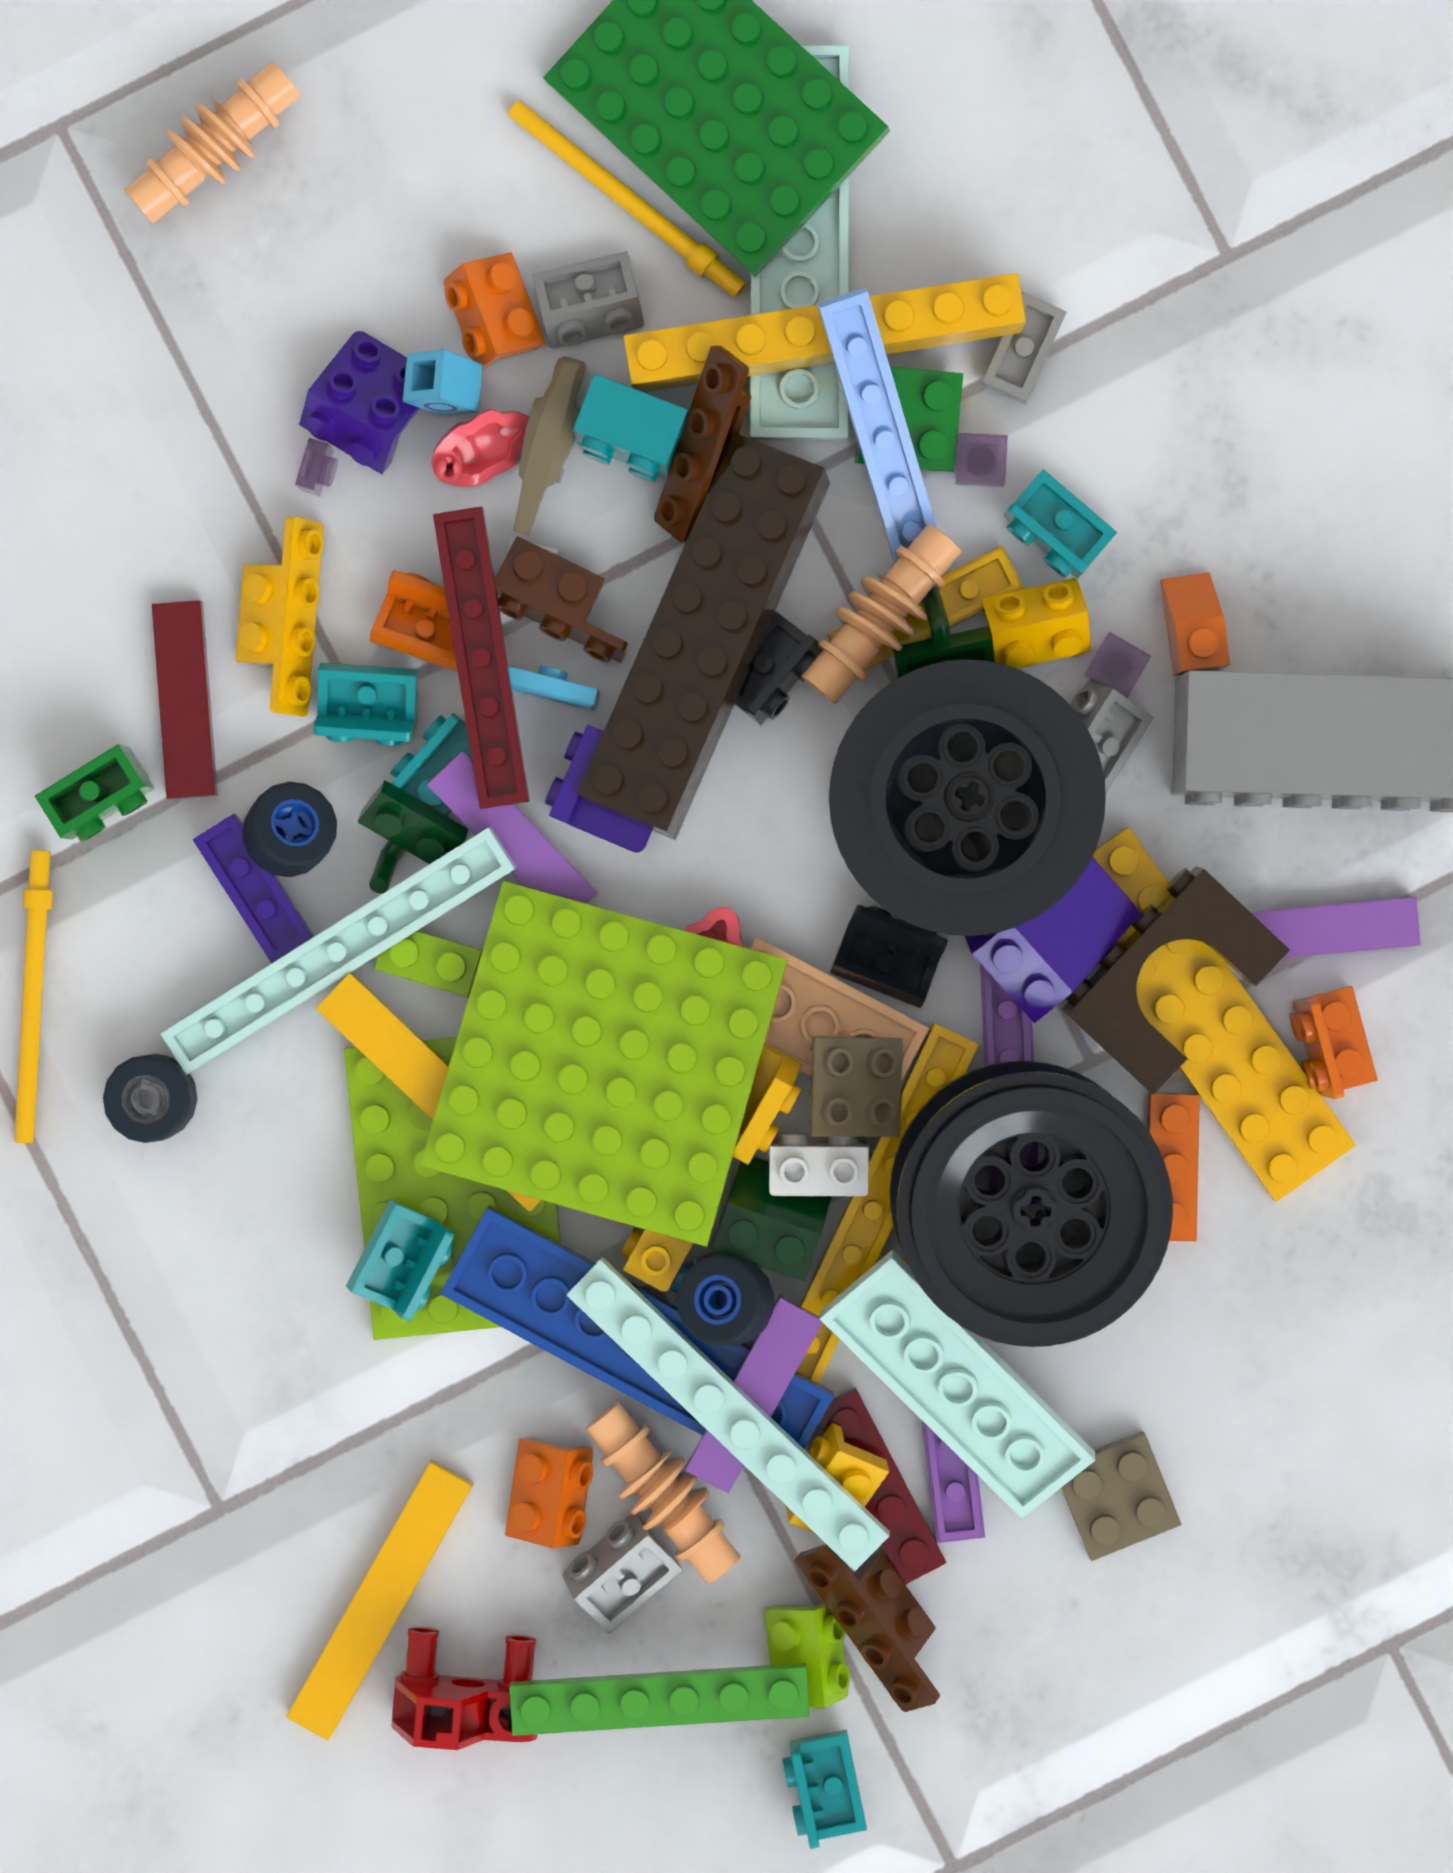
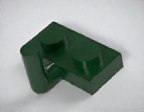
M934 586L922 599L930 626L931 639L901 645L902 649L900 651L892 648L897 679L916 669L945 661L984 660L995 662L993 642L988 626L951 634L949 620L940 591Z
M384 780L361 810L357 821L359 824L389 840L378 857L369 883L370 889L379 894L385 893L388 890L397 862L405 851L431 864L463 844L469 829Z

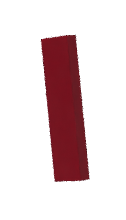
M196 600L152 604L166 799L218 796L203 602Z

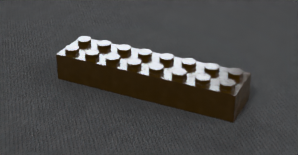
M737 433L733 434L578 789L577 795L587 804L676 840L829 488L830 481L824 467Z

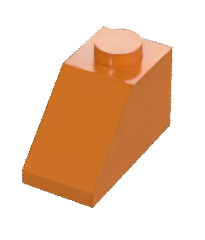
M1210 572L1161 579L1160 584L1173 676H1180L1189 670H1222L1231 665L1224 615Z

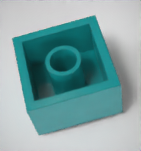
M594 373L573 431L578 445L584 449L582 454L586 457L610 465L612 458L626 463L629 466V473L655 482L657 476L667 478L688 416V409Z

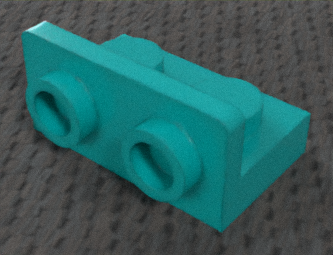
M452 713L448 719L440 715L424 732L422 737L427 743L415 756L410 752L406 753L390 772L395 778L391 784L445 816H448L451 812L450 808L426 783L461 750L472 760L466 723L455 713Z

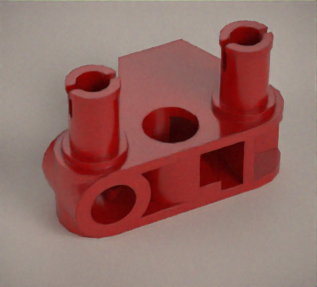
M429 1627L408 1628L406 1670L395 1677L391 1727L413 1747L460 1750L483 1740L530 1742L537 1739L538 1734L512 1736V1719L503 1712V1709L510 1706V1682L532 1680L536 1638L525 1635L506 1636L503 1679L493 1680L445 1676L435 1673L439 1630ZM431 1706L454 1707V1709H445L443 1717L431 1716Z

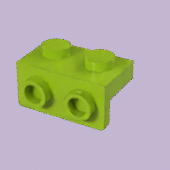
M823 1602L817 1606L772 1605L764 1609L770 1665L806 1663L809 1708L825 1709L846 1698L850 1684V1671L845 1664L843 1645L845 1631L835 1620V1617Z

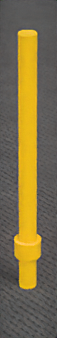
M521 100L514 103L508 112L510 118L688 260L686 263L688 268L701 278L706 275L733 298H736L742 292L747 283L718 260L719 254L705 242L700 245Z
M31 850L29 889L23 890L22 908L27 909L14 1135V1142L34 1143L47 910H52L53 890H48L51 851Z

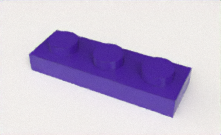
M233 813L194 838L193 841L270 962L273 963L315 936L277 876L258 867L248 855L242 839L243 823L238 815Z

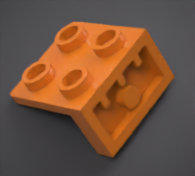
M1346 986L1293 1001L1295 1012L1289 1013V1020L1296 1041L1303 1040L1308 1059L1302 1061V1069L1309 1078V1089L1316 1088L1321 1096L1338 1099L1345 1097V1089L1378 1081L1353 986Z

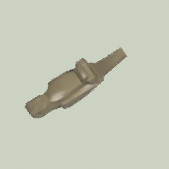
M567 356L559 358L548 389L543 397L536 398L533 403L524 434L518 475L522 479V487L513 531L530 535L547 487L554 485L555 482L561 483L564 472L563 466L576 438L573 428L581 410L576 405L577 394L586 369L584 361Z

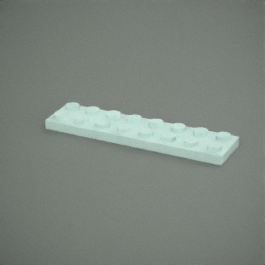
M801 45L849 89V45ZM849 176L756 278L751 274V315L817 305V303L849 293ZM834 363L750 376V395L752 396L750 400V439L848 440V407Z

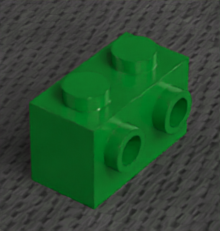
M117 744L36 794L35 798L60 838L73 840L78 837L80 842H84L106 828L103 821L118 811L122 816H126L145 805L148 801L144 795L154 790L155 787L130 747Z

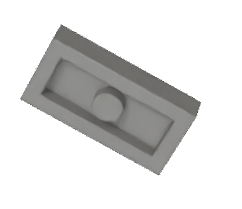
M1022 292L1026 323L1021 333L1002 336L981 385L1026 404L1067 312Z

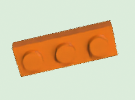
M1148 1093V1131L1164 1159L1172 1191L1173 1218L1169 1241L1197 1242L1200 1095L1155 1093L1153 1095Z

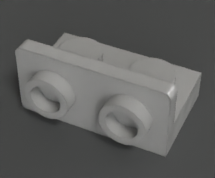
M627 251L532 274L550 348L575 346L583 341L612 334L620 335L644 326L640 301Z
M1089 680L1084 688L1076 693L1071 702V707L1077 712L1087 727L1096 745L1102 764L1105 792L1107 794L1154 717L1114 688Z
M630 1514L625 1520L614 1524L606 1536L588 1552L577 1556L562 1575L573 1600L608 1633H611L683 1570L678 1560L648 1530L645 1531L642 1528L645 1523L638 1514Z

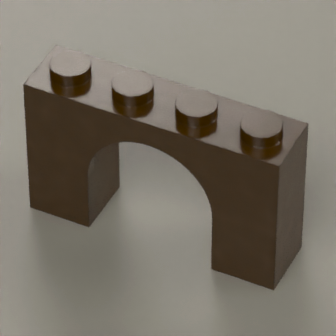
M1197 866L1191 871L1187 868L1182 869L1168 883L1165 890L1170 894L1157 908L1150 904L1131 924L1136 930L1123 944L1117 941L1099 961L1101 967L1089 980L1085 978L1075 991L1065 998L1067 1003L1061 1009L1153 1095L1179 1069L1187 1058L1147 1021L1140 1009L1136 992L1137 980L1146 959L1156 949L1169 942L1183 939L1198 940L1213 949L1244 980L1257 986L1290 951L1284 943L1204 868Z

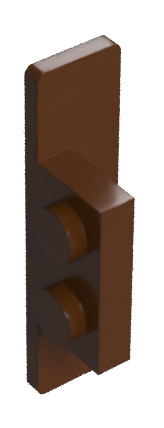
M722 346L710 347L654 514V521L679 542L687 541L734 433L739 434L752 398L750 394L743 390L749 372L748 366Z
M517 536L495 577L500 612L516 620H521L523 616L541 624L539 629L556 640L565 641L568 637L584 645L583 650L599 661L609 663L613 659L622 663L626 655L628 643L586 622L605 584V578Z
M827 1544L800 1552L795 1558V1563L900 1709L908 1712L935 1704L940 1698V1694L914 1658L936 1627L882 1551L872 1554L854 1574L848 1565Z

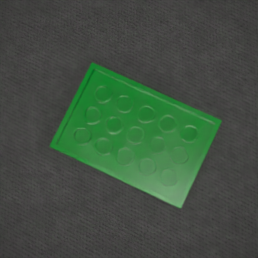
M613 0L543 77L548 85L755 278L890 132L889 126L752 0Z

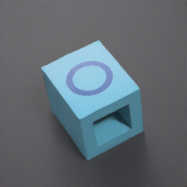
M445 349L407 353L403 402L440 416L478 413L483 364Z

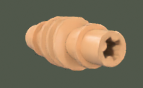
M273 61L269 62L247 83L242 78L238 79L235 83L239 90L223 104L220 105L210 95L216 109L215 113L204 105L197 104L195 110L201 125L187 117H182L180 122L187 136L186 138L172 130L165 132L175 146L156 162L149 157L145 161L149 168L124 189L125 193L153 225L178 203L185 208L190 203L186 196L200 185L206 176H210L224 185L227 181L220 164L223 162L235 171H240L241 167L234 152L239 150L253 159L256 157L250 140L268 124L274 129L280 125L276 117L296 101L301 94Z
M927 524L908 548L899 546L895 551L899 559L885 576L876 573L881 581L868 576L860 580L862 587L869 597L855 591L850 592L848 595V599L856 612L844 607H838L835 610L836 616L843 626L830 642L822 639L818 643L822 651L801 677L833 704L839 701L856 679L864 682L868 676L863 670L877 654L885 657L880 649L882 645L897 651L902 649V646L893 634L895 630L913 636L915 633L905 617L910 614L924 621L927 619V615L918 604L933 586L937 589H941L944 586L945 582L941 576L961 554V549L949 537L931 524Z
M619 1401L606 1409L585 1428L605 1454L601 1459L602 1464L605 1467L613 1464L627 1482L618 1495L620 1500L636 1493L640 1496L631 1509V1514L635 1515L647 1509L651 1510V1515L642 1527L645 1531L662 1524L664 1527L662 1533L666 1532L678 1547L675 1557L679 1562L687 1559L706 1584L715 1581L735 1565L741 1556L722 1533L725 1523L721 1518L713 1521L701 1506L710 1495L707 1487H701L690 1492L698 1478L689 1472L678 1476L685 1465V1459L682 1456H677L665 1461L673 1448L660 1454L647 1437L651 1431L647 1424L639 1427Z

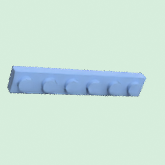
M861 288L817 303V307L895 563L899 559L895 553L899 546L908 548L927 524L936 527V523L869 294L865 288Z

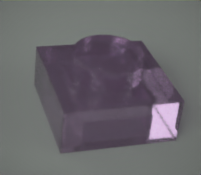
M958 433L955 484L1004 487L1008 435Z
M312 438L308 439L295 485L302 492L320 497L323 486L330 487L332 485L338 459L332 457L334 450L328 443Z
M1109 631L1083 676L1093 682L1114 688L1128 698L1152 656Z

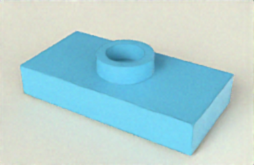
M540 665L538 673L509 666L512 690L591 711L596 709L600 694L599 690L566 681L568 672Z

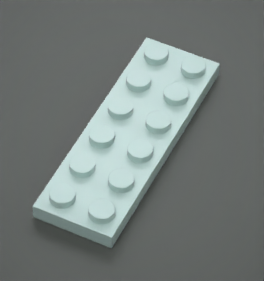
M893 1250L820 1310L819 1319L1022 1519L1095 1461V1451L979 1335L960 1326L945 1315L930 1300L917 1282L910 1267Z

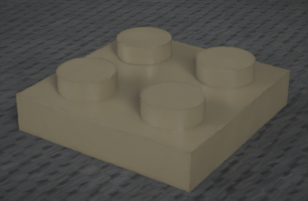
M1143 1431L1095 1450V1461L1061 1488L1091 1561L1182 1525L1146 1434Z

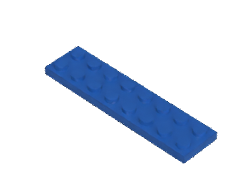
M488 1205L440 1294L703 1435L706 1428L567 1296L568 1292L596 1263ZM630 1282L716 1366L733 1380L751 1348L745 1343L739 1346L712 1345L693 1337L682 1324L676 1306ZM795 1372L771 1418L805 1449L834 1398V1392Z

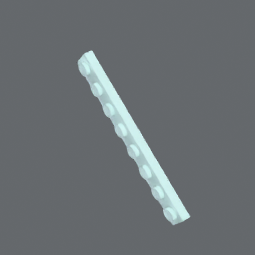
M490 826L160 1033V1035L187 1075L517 867Z
M604 1257L568 1292L567 1296L854 1571L889 1537L890 1531Z

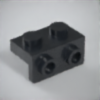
M775 611L734 705L760 726L768 717L771 720L776 718L789 702L790 696L787 693L799 679L802 682L805 681L801 677L802 674L821 653L822 650L818 646V641L810 634L806 635Z
M858 904L848 922L830 973L921 1008L925 1002L936 968L945 951L948 940L939 936L936 932L893 918L888 911L875 906L865 907Z

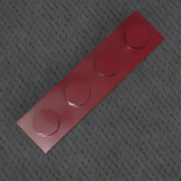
M855 1387L832 1399L819 1423L823 1432L825 1433L831 1423L841 1426L845 1443L887 1460L889 1473L870 1498L865 1508L890 1531L889 1537L882 1545L900 1578L906 1585L946 1564V1559L857 1388Z

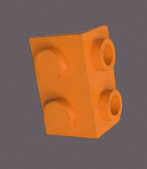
M512 252L462 263L444 279L446 302L457 318L462 332L464 350L473 361L483 364V369L488 368L496 360L535 351L546 344Z
M393 570L388 582V592L370 632V641L458 672L445 588L430 583L419 574H405Z
M533 1438L519 1439L505 1536L552 1549L578 1545L586 1525L585 1505L588 1487L593 1478V1449L588 1447L568 1448Z

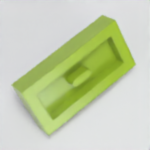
M416 931L379 954L374 969L469 997L482 950Z

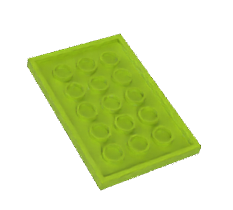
M457 1037L423 1040L448 1065L450 1064ZM356 1047L344 1048L364 1249L390 1198L442 1221L454 1233L451 1255L443 1266L438 1267L430 1283L428 1300L422 1309L416 1310L411 1321L400 1318L394 1310L370 1300L373 1340L500 1327L440 1293L488 1205L561 1244L557 1205L541 1200L529 1212L507 1190L420 1166L433 1120Z

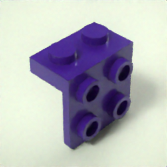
M354 332L308 389L299 425L308 430L317 439L326 441L350 455L357 463L368 466L383 475L392 463L401 433L420 409L403 402L407 357L365 332Z
M587 724L583 734L577 731L574 732L567 747L564 758L571 761L565 778L561 779L556 776L545 800V804L552 806L549 816L629 851L639 853L645 849L652 830L589 805L577 795L604 732Z

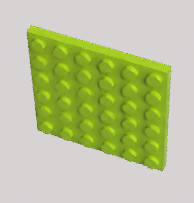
M503 881L420 1166L708 1247L788 959Z

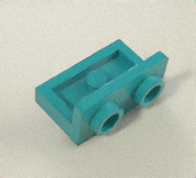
M1044 469L1004 514V517L1010 521L1006 526L1008 531L1023 544L1029 546L1033 541L1047 553L1044 561L1064 578L1071 573L1078 579L1117 534V531Z
M321 662L318 667L317 717L314 722V735L326 736L328 740L334 742H349L355 738L375 739L378 744L394 746L411 741L417 725L418 669Z
M390 1198L346 1287L350 1292L390 1308L400 1318L411 1321L416 1310L422 1309L427 1302L430 1294V1283L438 1267L443 1266L451 1255L454 1233L442 1221Z
M847 1729L790 1741L791 1757L782 1758L788 1788L796 1786L798 1788L801 1805L792 1806L798 1836L807 1834L810 1849L820 1847L819 1840L867 1830Z

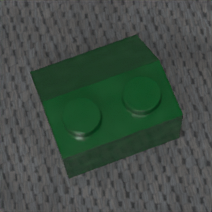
M753 1156L749 1165L740 1161L712 1243V1250L728 1256L743 1258L758 1266L806 1281L822 1234L832 1196H773L769 1192V1161Z

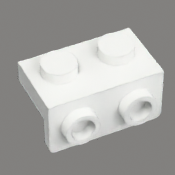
M779 1133V1141H772L769 1147V1192L773 1196H866L868 1194V1144L866 1141H858V1137H828V1141H809V1133Z

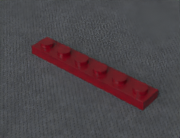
M480 506L433 514L479 808L482 810L530 802L484 508Z

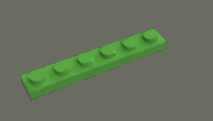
M806 1663L510 1682L509 1686L512 1736L810 1717Z

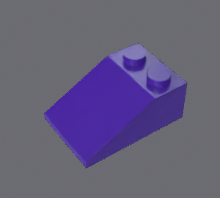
M1092 856L1087 868L1069 892L1038 917L1002 932L965 936L972 955L1035 1024L1075 991L1141 912Z

